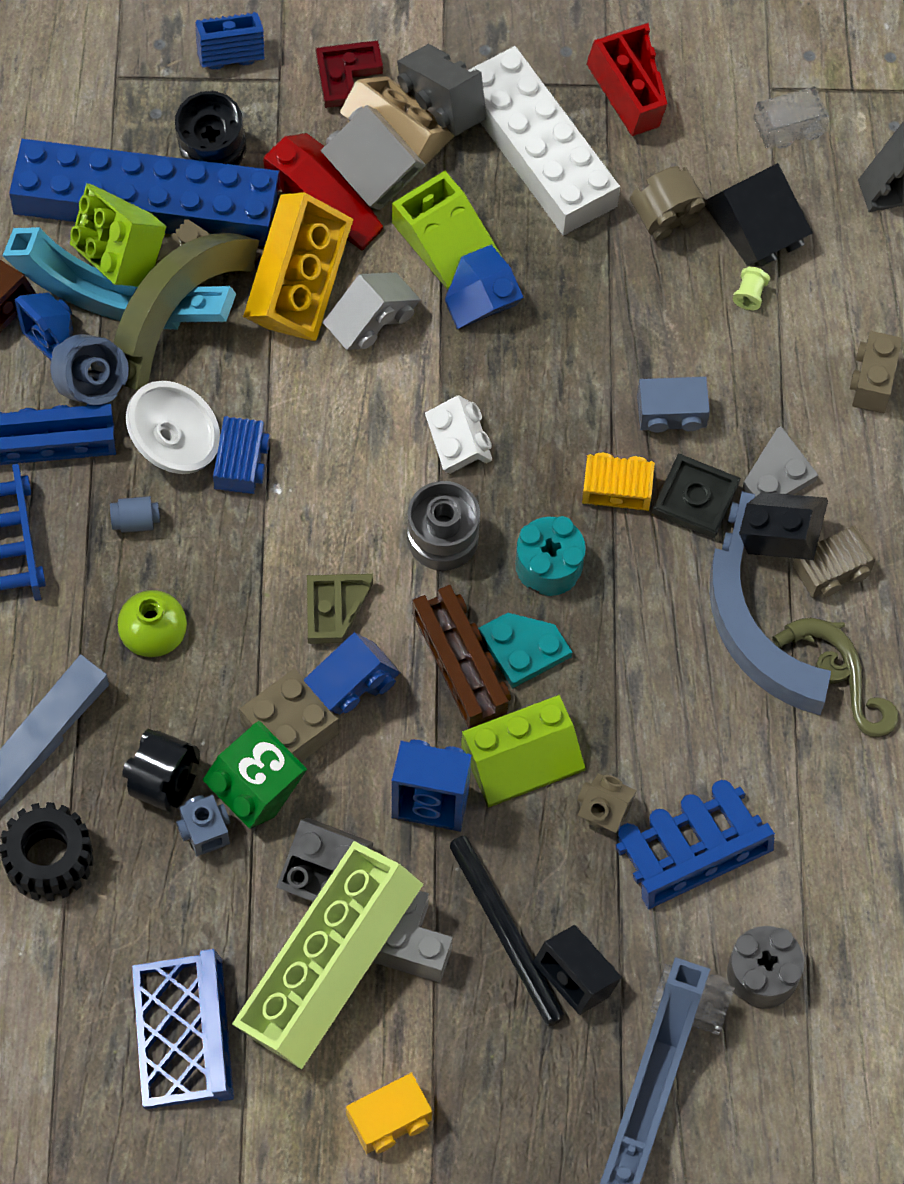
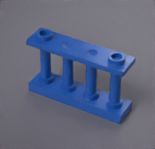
M13 464L14 481L0 483V497L17 494L19 511L0 514V528L21 524L24 541L0 545V559L26 555L29 572L1 576L0 591L31 585L34 600L37 601L41 600L40 587H45L46 582L43 566L36 567L25 498V496L31 495L28 475H21L19 464Z

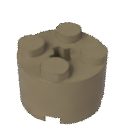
M673 166L654 174L646 180L649 186L643 191H640L639 187H637L630 196V201L648 233L653 235L656 241L668 237L672 233V229L682 225L684 228H689L695 225L701 219L698 213L706 204L705 198L687 167H683L681 171L679 166Z

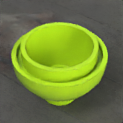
M147 590L133 595L125 602L119 613L117 627L121 641L130 651L144 657H158L170 653L182 642L187 630V620L182 606L173 596L158 590ZM148 611H154L157 613V615L153 618L144 617L145 613Z

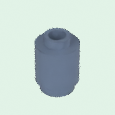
M151 496L118 499L116 503H110L112 530H121V533L154 530V523H160L158 502L152 503Z

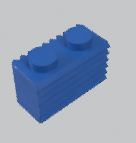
M258 13L234 15L227 18L222 16L221 18L216 17L215 19H203L202 21L197 20L195 22L197 55L202 68L208 67L209 69L216 70L228 64L251 65L257 60L265 59L264 30Z
M224 417L213 474L214 489L255 494L256 483H263L265 464L260 463L262 453L268 454L270 434L265 433L263 421Z

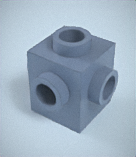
M213 795L193 797L186 801L184 806L179 807L181 820L176 821L183 842L190 840L196 857L230 844L226 825L231 824L224 804L217 806Z

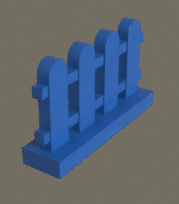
M719 780L712 786L713 800L703 804L698 796L693 794L686 795L681 800L682 814L674 818L671 817L668 811L656 809L650 814V829L641 833L638 827L631 823L624 824L619 828L618 839L620 843L616 844V850L619 855L626 853L634 865L636 872L633 873V879L636 884L641 883L642 900L648 910L774 851L775 833L768 823L762 825L763 821L759 815L754 817L750 815L741 800L745 798V793L741 786L734 789L730 782ZM719 809L730 825V828L722 832L710 815V813ZM687 824L690 825L699 840L698 843L692 846L688 845L679 830L680 827ZM655 839L659 840L668 857L660 861L657 860L647 844Z

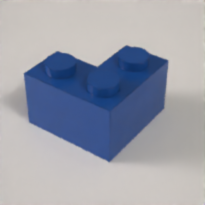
M354 632L318 665L304 681L329 711L341 715L343 712L348 713L359 704V697L365 691L377 696L379 693L384 694L390 690L396 682L395 678L401 672L375 642Z

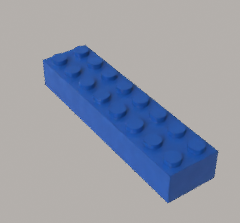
M21 139L9 192L13 214L76 222L79 212V201L84 194L86 183L150 212L167 226L166 234L176 233V229H180V224H184V220L189 219L209 234H239L259 240L258 245L265 246L278 205L280 181L279 171Z

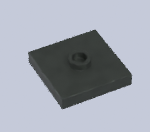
M678 453L655 502L652 514L715 539L741 478Z

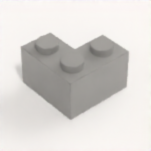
M397 272L359 274L323 321V324L346 350L367 349L377 340V333L384 325L407 322L413 316V309L421 299Z
M419 891L373 962L441 983L452 951V937L421 928L428 909L429 893Z

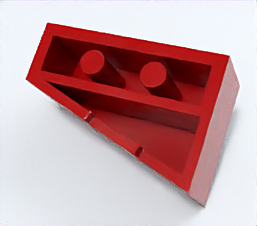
M649 23L594 40L586 63L631 136L658 128L668 105L660 71H657L655 63V48L651 46Z

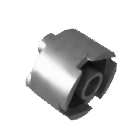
M759 926L748 930L737 939L727 966V978L732 991L739 998L741 997L756 1008L767 1009L783 1004L794 993L804 969L802 949L791 932L785 928ZM761 963H764L767 967H771L772 969L771 971H766L765 966L759 965Z

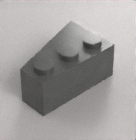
M427 44L397 61L399 71L397 81L401 89L405 93L409 92L423 110H428L442 128L446 127L454 136H457L487 119L482 72L477 69L472 72L466 70L465 68L467 67L464 62L458 61L453 63L449 61V54Z
M904 121L858 179L868 212L904 206Z

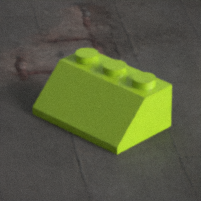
M560 695L462 731L461 748L466 754H472L471 770L488 808L585 771L574 725Z

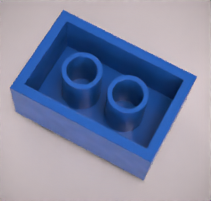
M422 740L400 741L392 777L391 818L461 832L469 795L472 754H466L464 750L457 747H445V749L431 747L429 743Z

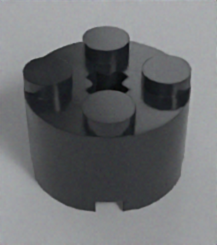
M147 729L141 737L140 747L135 757L129 758L123 768L122 776L128 779L127 790L129 795L167 812L172 811L170 806L178 808L186 799L195 781L196 775L190 772L193 763L199 765V748L161 731Z

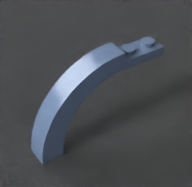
M742 492L739 504L732 502L728 522L734 523L733 532L725 533L722 550L715 548L711 565L709 596L716 628L732 658L757 685L791 706L821 715L831 671L801 662L777 647L757 626L745 603L740 580V565L744 544L739 531L746 504L755 498V494Z
M675 957L600 1184H640L710 972L709 968Z

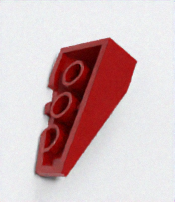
M307 133L284 136L263 157L264 169L279 171L280 190L285 194L305 192L351 217L353 222L347 240L363 251L383 230V225L375 213L321 152L325 147Z

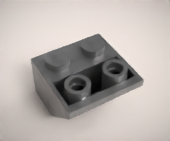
M311 818L302 819L296 831L277 888L314 901L353 841L371 850L374 842Z

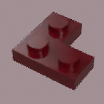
M378 40L316 48V59L325 108L344 105L354 86L353 77L383 74V63Z

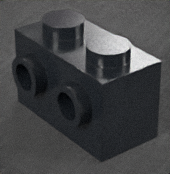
M576 925L546 940L533 961L536 967L579 1015L608 999L622 978L613 965L603 957L589 938Z

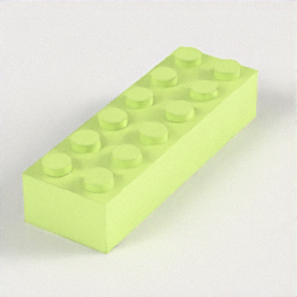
M353 841L232 1025L258 1044L302 1069L424 884L401 864Z

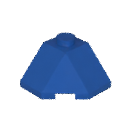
M491 244L460 258L444 300L458 330L512 308L524 297L511 267Z
M49 292L17 297L15 304L21 332L49 360H52L54 347L73 336L71 320L73 313L70 307L62 299L57 301Z

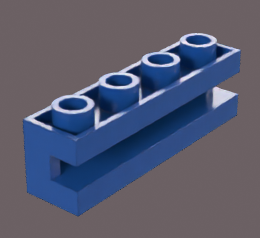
M87 404L86 406L77 407L58 405L52 409L36 410L24 408L18 412H0V465L116 455L114 417L111 404Z

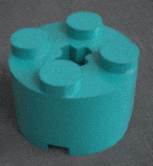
M564 516L542 517L524 526L520 531L517 541L515 560L516 573L522 584L527 588L531 587L539 591V594L545 596L560 595L572 589L583 571L586 551L583 535L573 522Z

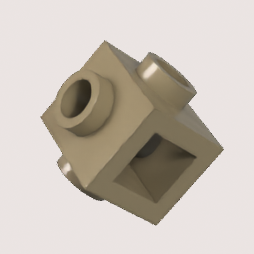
M598 773L591 784L588 782L584 783L577 801L581 802L582 805L578 816L586 819L587 823L594 827L606 828L617 833L626 819L637 790L624 785L620 779L614 776Z

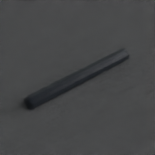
M466 836L454 839L450 842V849L545 1024L552 1026L563 1020L564 1013L541 971L533 963V956Z

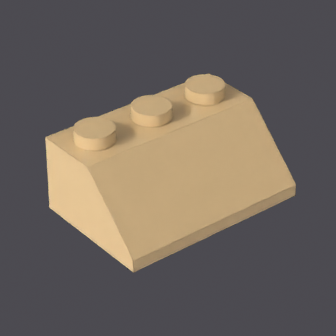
M387 76L358 79L340 110V113L349 119L350 115L360 107L364 108L367 105L377 109L425 164H428L454 137L446 127L442 128L437 123L435 117L428 110H423L409 92L405 93L396 82Z

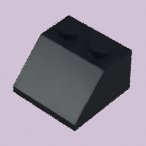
M761 492L746 504L739 531L747 553L814 560L828 499L825 497Z

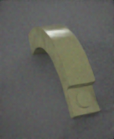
M232 233L210 234L199 237L173 250L147 274L131 297L122 315L113 342L124 352L128 362V379L123 386L139 390L142 386L148 384L157 343L166 322L178 304L195 287L218 274L232 271L252 272L259 240Z

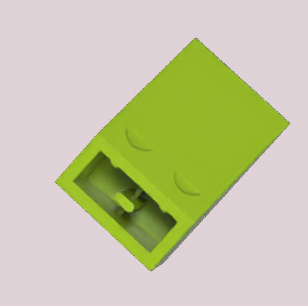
M446 171L441 172L392 203V224L447 290L451 285L462 256L491 244L500 254L465 193Z
M86 183L84 194L79 201L77 219L71 229L69 244L113 284L138 287L156 265L167 226L150 212L92 184Z

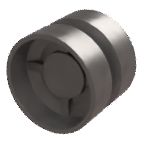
M451 481L429 483L414 494L408 506L407 542L410 552L419 563L430 569L446 571L461 567L472 558L478 546L480 508L475 496L466 487Z

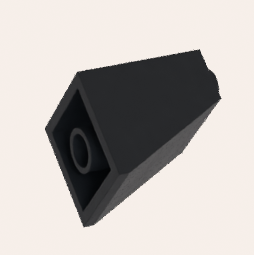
M779 163L706 200L705 207L747 266L758 262L760 267L778 259L775 252L786 248L789 253L805 245L803 238L813 234Z

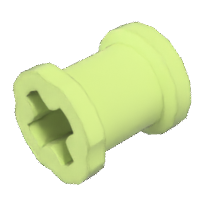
M747 267L742 269L740 276L742 282L739 290L734 292L732 300L743 309L758 310L762 304L761 294L763 288L768 285L770 277L769 274L760 268Z

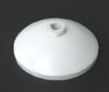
M155 381L142 386L130 399L126 410L128 433L138 451L152 464L168 472L190 474L205 468L214 459L218 452L220 441L219 425L212 409L196 392L176 382Z

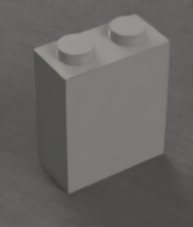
M366 105L364 108L356 109L348 119L350 122L342 130L333 132L327 138V145L321 152L370 207L381 210L426 165L378 110Z

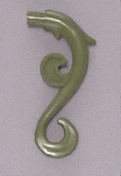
M802 618L785 625V630L772 637L774 644L779 648L791 641L796 643L802 639L813 643L815 641L813 637L828 641L840 652L844 664L838 666L834 663L838 658L837 652L826 651L818 657L815 667L831 671L830 684H838L849 678L851 708L858 728L864 734L872 737L886 736L895 729L898 723V712L889 700L875 697L867 701V707L877 708L882 713V720L879 722L871 723L862 714V667L853 643L840 630L845 627L844 622H828L816 618Z

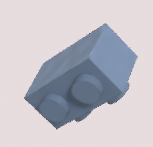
M706 377L639 379L637 401L640 430L658 433L664 432L667 429L696 431L700 428H707L710 410Z

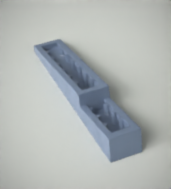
M80 654L1 747L0 809L64 741L62 735L109 686L107 674Z

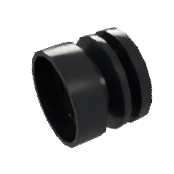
M201 91L189 96L179 106L175 115V131L182 159L237 166L242 163L246 153V137L242 113L233 99L217 91Z

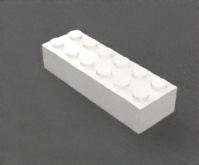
M516 46L468 70L472 72L477 69L482 72L487 119L480 123L563 236L618 206L619 184Z

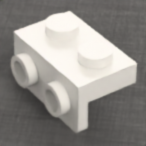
M457 395L425 412L445 472L451 474L477 459L486 464L492 461L489 451L492 447L491 441L482 430L480 423L482 414L474 402H470Z

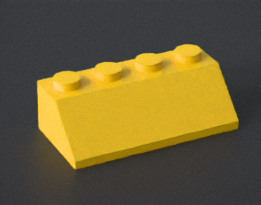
M305 192L281 194L243 317L268 330L316 341L353 219Z

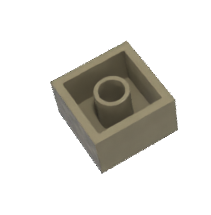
M295 668L239 708L240 722L245 730H248L255 722L261 721L300 762L339 735L338 718L332 711H329Z

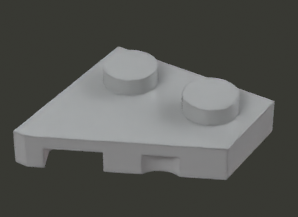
M782 426L776 429L744 480L743 489L747 493L755 494V497L761 492L793 495L816 482L818 474Z

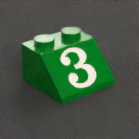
M258 721L218 755L203 781L251 829L276 817L308 769L261 721Z

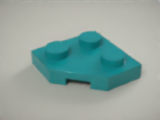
M507 612L478 628L484 645L512 689L572 658V650L555 624Z

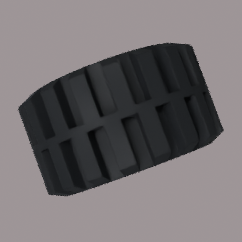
M46 802V808H40L39 803L32 804L31 811L26 812L23 808L17 812L19 817L17 820L12 817L7 822L9 831H2L0 837L3 843L0 845L1 860L9 881L13 886L17 885L18 891L23 895L30 892L31 898L39 901L41 895H45L47 901H55L54 895L61 893L63 899L70 896L68 891L70 888L73 887L77 891L82 886L81 878L87 880L90 875L89 866H93L94 858L88 829L85 823L82 824L81 817L76 812L71 815L69 808L61 805L58 810L55 807V803ZM54 838L61 840L67 845V850L63 857L51 865H36L26 859L30 848L42 839Z

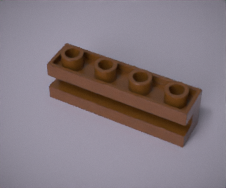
M447 585L438 589L437 597L427 600L426 596L423 595L413 599L412 614L468 729L507 715L508 701L511 700V695L505 682H498L494 674L497 670L494 659L490 652L484 653L480 645L482 637L475 623L470 624L465 615L468 610L462 595H455L451 585Z

